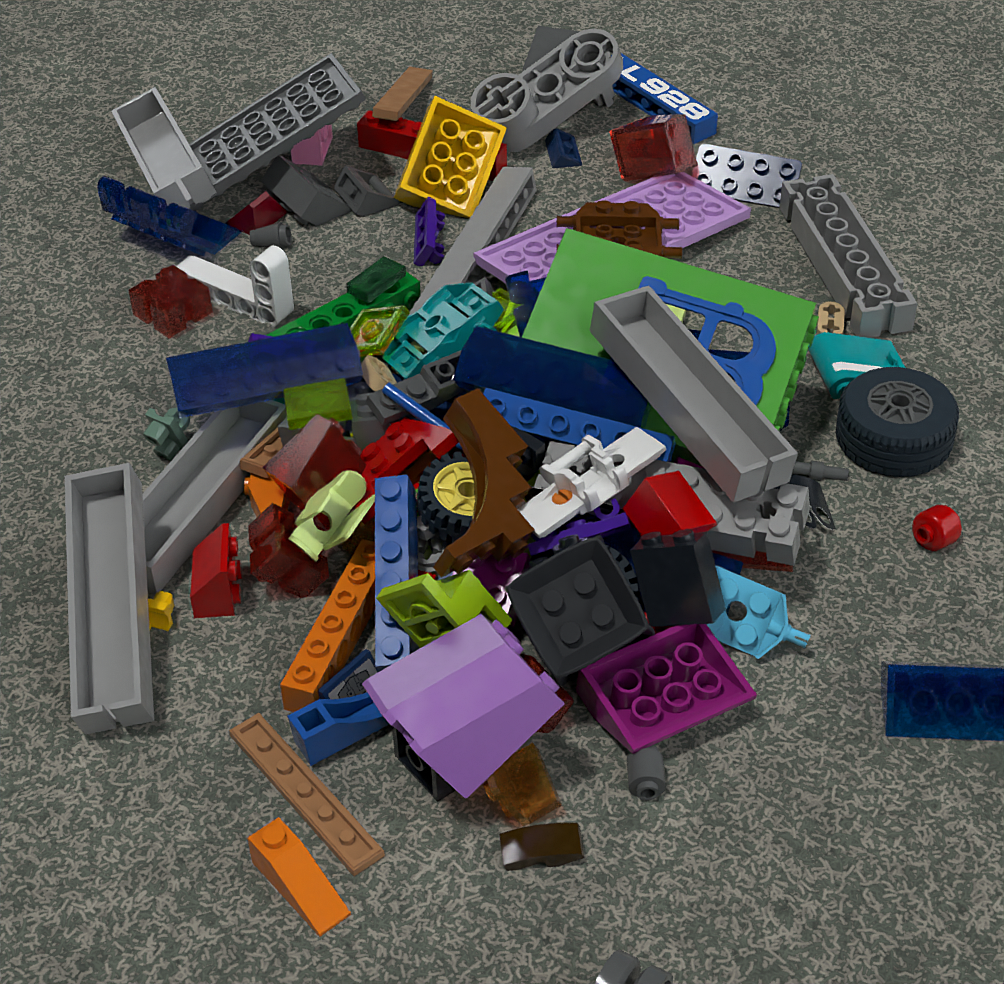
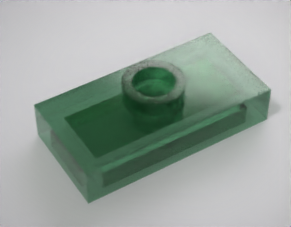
M383 256L346 283L347 293L370 303L405 277L406 267Z

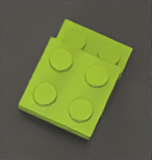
M470 570L437 581L427 573L382 588L376 597L420 648L480 614L491 622L497 619L505 628H508L512 621L502 606L491 596Z

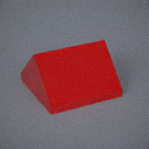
M680 471L646 477L623 507L624 512H626L641 536L650 532H661V535H670L683 529H692L693 533L708 532L718 525Z

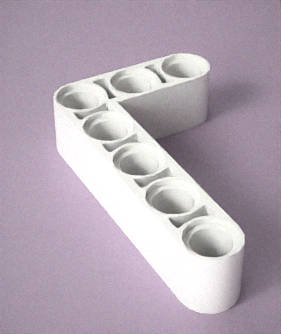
M274 245L268 247L250 263L251 279L192 255L188 256L169 272L170 281L174 286H181L185 288V291L197 296L199 294L207 297L206 300L218 305L224 304L228 306V309L237 313L250 315L249 318L261 323H269L273 325V328L294 310L288 258L281 248Z

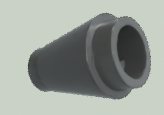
M279 222L251 230V245L258 247L274 245L281 249L284 246H290L292 242L290 226Z

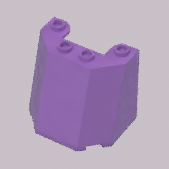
M482 614L369 677L362 683L376 707L389 724L399 730L415 753L464 798H468L565 704L555 693L560 688L559 685L545 671L539 676L520 656L524 649L516 636L497 619L491 622Z

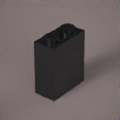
M683 529L670 535H661V532H650L641 536V540L630 549L649 626L713 624L726 609L707 531L693 533L692 529Z

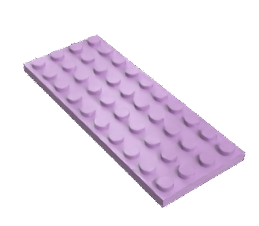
M673 168L598 200H606L611 203H625L627 201L648 203L660 214V217L679 218V230L662 229V245H665V247L684 248L699 242L706 237L750 218L751 212L750 207L677 168ZM576 209V210H574V211H572V212H569V213H567V214H564V215H562V216H573V215H576V212H577L579 209ZM557 218L474 252L473 258L476 259L478 266L536 303L556 255L557 244L560 245L566 228L573 230V227L556 228ZM611 226L612 228L624 229L622 226Z

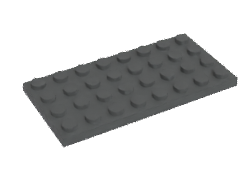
M332 53L189 144L217 192L211 198L222 195L228 187L236 182L244 181L253 171L266 167L272 159L280 154L289 152L294 145L302 140L311 138L316 131L325 125L333 124L337 121L338 117L347 111L355 110L360 106L361 102L366 100L360 88ZM204 203L190 204V208H188L185 214L200 209Z

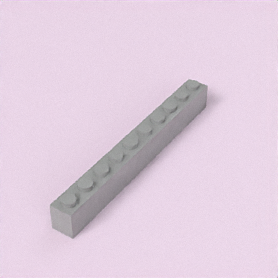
M502 167L488 191L485 192L483 199L475 208L469 221L466 222L462 232L456 238L453 246L446 253L435 274L425 286L421 296L414 303L408 316L418 311L426 300L443 285L475 283L484 278L487 271L476 264L473 253L509 237L537 191L532 168ZM415 341L410 343L411 345L421 347Z

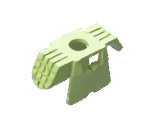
M346 470L341 472L308 500L305 509L296 519L294 524L297 527L288 539L293 544H296L313 561L316 562L319 559L318 555L322 549L326 551L347 541L375 502L374 494L347 515L352 507L365 495L367 484L364 477L355 471ZM319 513L325 514L330 521L329 529L327 531L319 530L313 522L314 516Z

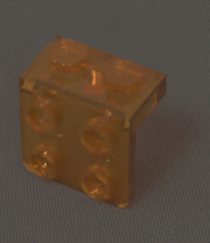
M533 742L513 753L482 783L491 801L495 802L498 800L505 815L508 818L514 816L522 826L531 824L562 806L540 751Z

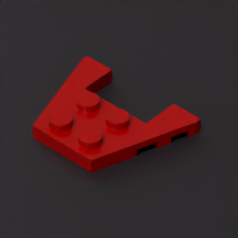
M407 417L391 424L385 434L375 443L367 445L357 458V472L364 477L367 489L363 498L356 503V508L375 494V478L397 476L428 448L438 459L459 443L451 429ZM375 502L361 520L364 524L375 516Z

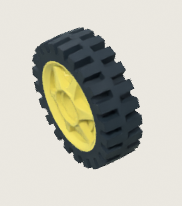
M454 452L453 459L448 454L441 456L440 461L437 459L433 460L430 467L427 466L423 471V475H421L417 494L418 515L421 516L424 526L429 524V531L432 534L439 531V538L444 541L451 536L453 543L467 532L472 521L475 504L474 480L467 457H462L461 452Z

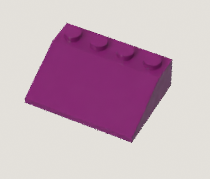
M707 624L676 625L615 651L579 670L576 684V692L592 717L632 754L752 701L757 697L756 692Z

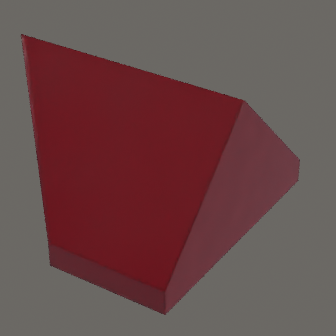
M265 191L224 223V225L250 235L251 230L274 224L288 211Z

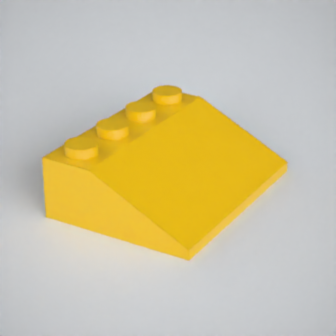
M434 96L427 108L393 198L413 207L421 208L427 197H431L436 200L437 211L470 219L475 208L479 205L507 127Z

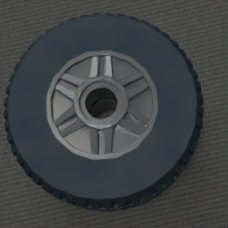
M881 367L869 370L853 379L841 394L835 432L837 442L849 459L858 466L873 473L893 477H912L925 474L942 465L949 457L956 436L959 407L948 388L939 380L924 372L903 367Z

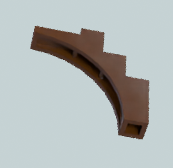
M479 389L456 398L443 418L458 439L468 459L474 480L475 504L472 521L467 532L447 546L433 566L441 578L453 571L457 574L463 572L477 558L482 561L493 555L498 562L510 555L516 558L528 548L527 540L535 531L518 511V508L526 503L524 498L532 488L516 470L522 463L521 456L528 445Z

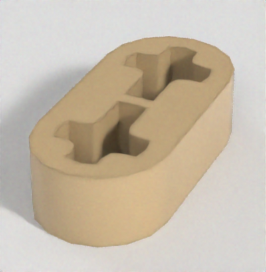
M825 302L819 306L817 334L828 332L827 328L833 329V333L843 334L845 310L841 304ZM830 313L834 314V318H830L828 315Z
M367 355L359 367L366 383L375 392L383 389L387 383H397L389 368L371 355Z

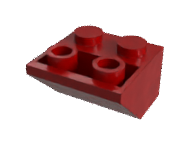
M229 523L221 524L193 549L190 600L194 618L235 616V604H241V586L236 584L237 579H242L241 559L235 560V556H238L237 536L231 537Z

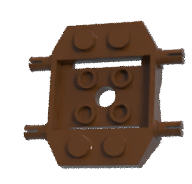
M602 200L587 202L576 212V215H557L556 228L573 227L575 231L658 256L682 259V247H665V245H662L661 236L662 229L679 230V218L660 217V214L648 203H638L636 201L611 203ZM611 226H622L624 229L612 228Z

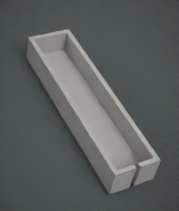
M156 87L111 111L154 195L169 219L174 216L183 215L190 208V204L204 203L217 193Z
M650 286L605 298L594 303L590 325L592 335L733 503L758 494L760 487L767 491L790 482L798 456L797 451Z
M234 389L142 494L147 591L149 593L156 594L165 587L193 553V549L202 542L244 491V480L246 476H250V472L240 469V459L274 431L289 415L288 405Z
M130 463L66 475L64 477L71 718L84 734L116 729V722H120L123 727L154 721L142 483Z

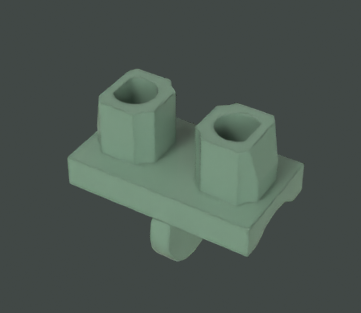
M179 407L169 409L164 417L159 416L155 409L149 408L145 416L150 424L144 431L143 436L147 441L156 445L153 451L157 456H163L171 461L178 451L188 443V439L183 431L189 426L190 416L185 409Z

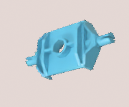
M715 565L726 609L734 601L742 602L747 609V614L742 620L734 621L730 619L725 609L713 624H707L718 641L753 655L757 659L761 658L782 640H787L805 649L807 642L795 636L808 641L810 634L796 630L788 624L785 594Z

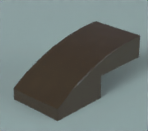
M578 823L539 824L499 834L502 862L507 871L523 869L544 862L547 867H558L585 858L581 830Z

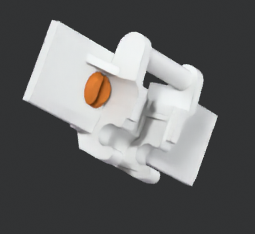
M638 427L604 449L601 441L586 435L581 439L582 443L550 465L544 464L539 468L542 477L550 486L519 507L518 511L535 529L533 534L538 538L546 537L578 513L583 515L586 512L593 511L629 485V478L659 458L667 450L666 446ZM589 454L593 465L590 467V470L579 477L568 469ZM615 462H623L617 467L614 466Z

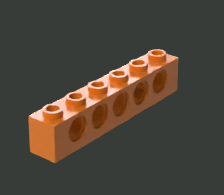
M364 539L360 541L282 680L280 687L284 710L295 712L319 700L318 690L344 668L375 610V542Z

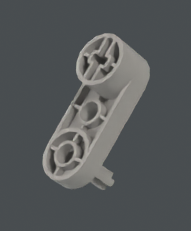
M594 28L582 30L569 37L519 75L500 73L483 80L475 88L471 97L472 112L507 127L502 143L507 144V152H520L537 142L592 100L597 106L604 104L606 107H610L614 103L612 98L615 94L612 85L619 79L623 70V58L618 43L613 35L605 30Z

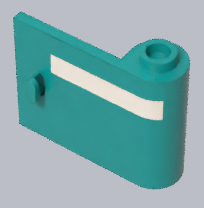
M823 332L815 335L811 348H808L833 399H839L844 388L853 379L869 370L881 367L906 368L894 345L889 340Z

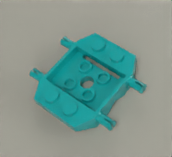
M472 282L443 285L426 300L418 311L407 316L395 326L393 334L386 341L382 358L402 379L405 380L420 374L422 366L466 349L482 336L488 340H493L492 336L496 337L497 331L493 326L504 311V308L499 301ZM415 341L427 353L423 355L410 343Z

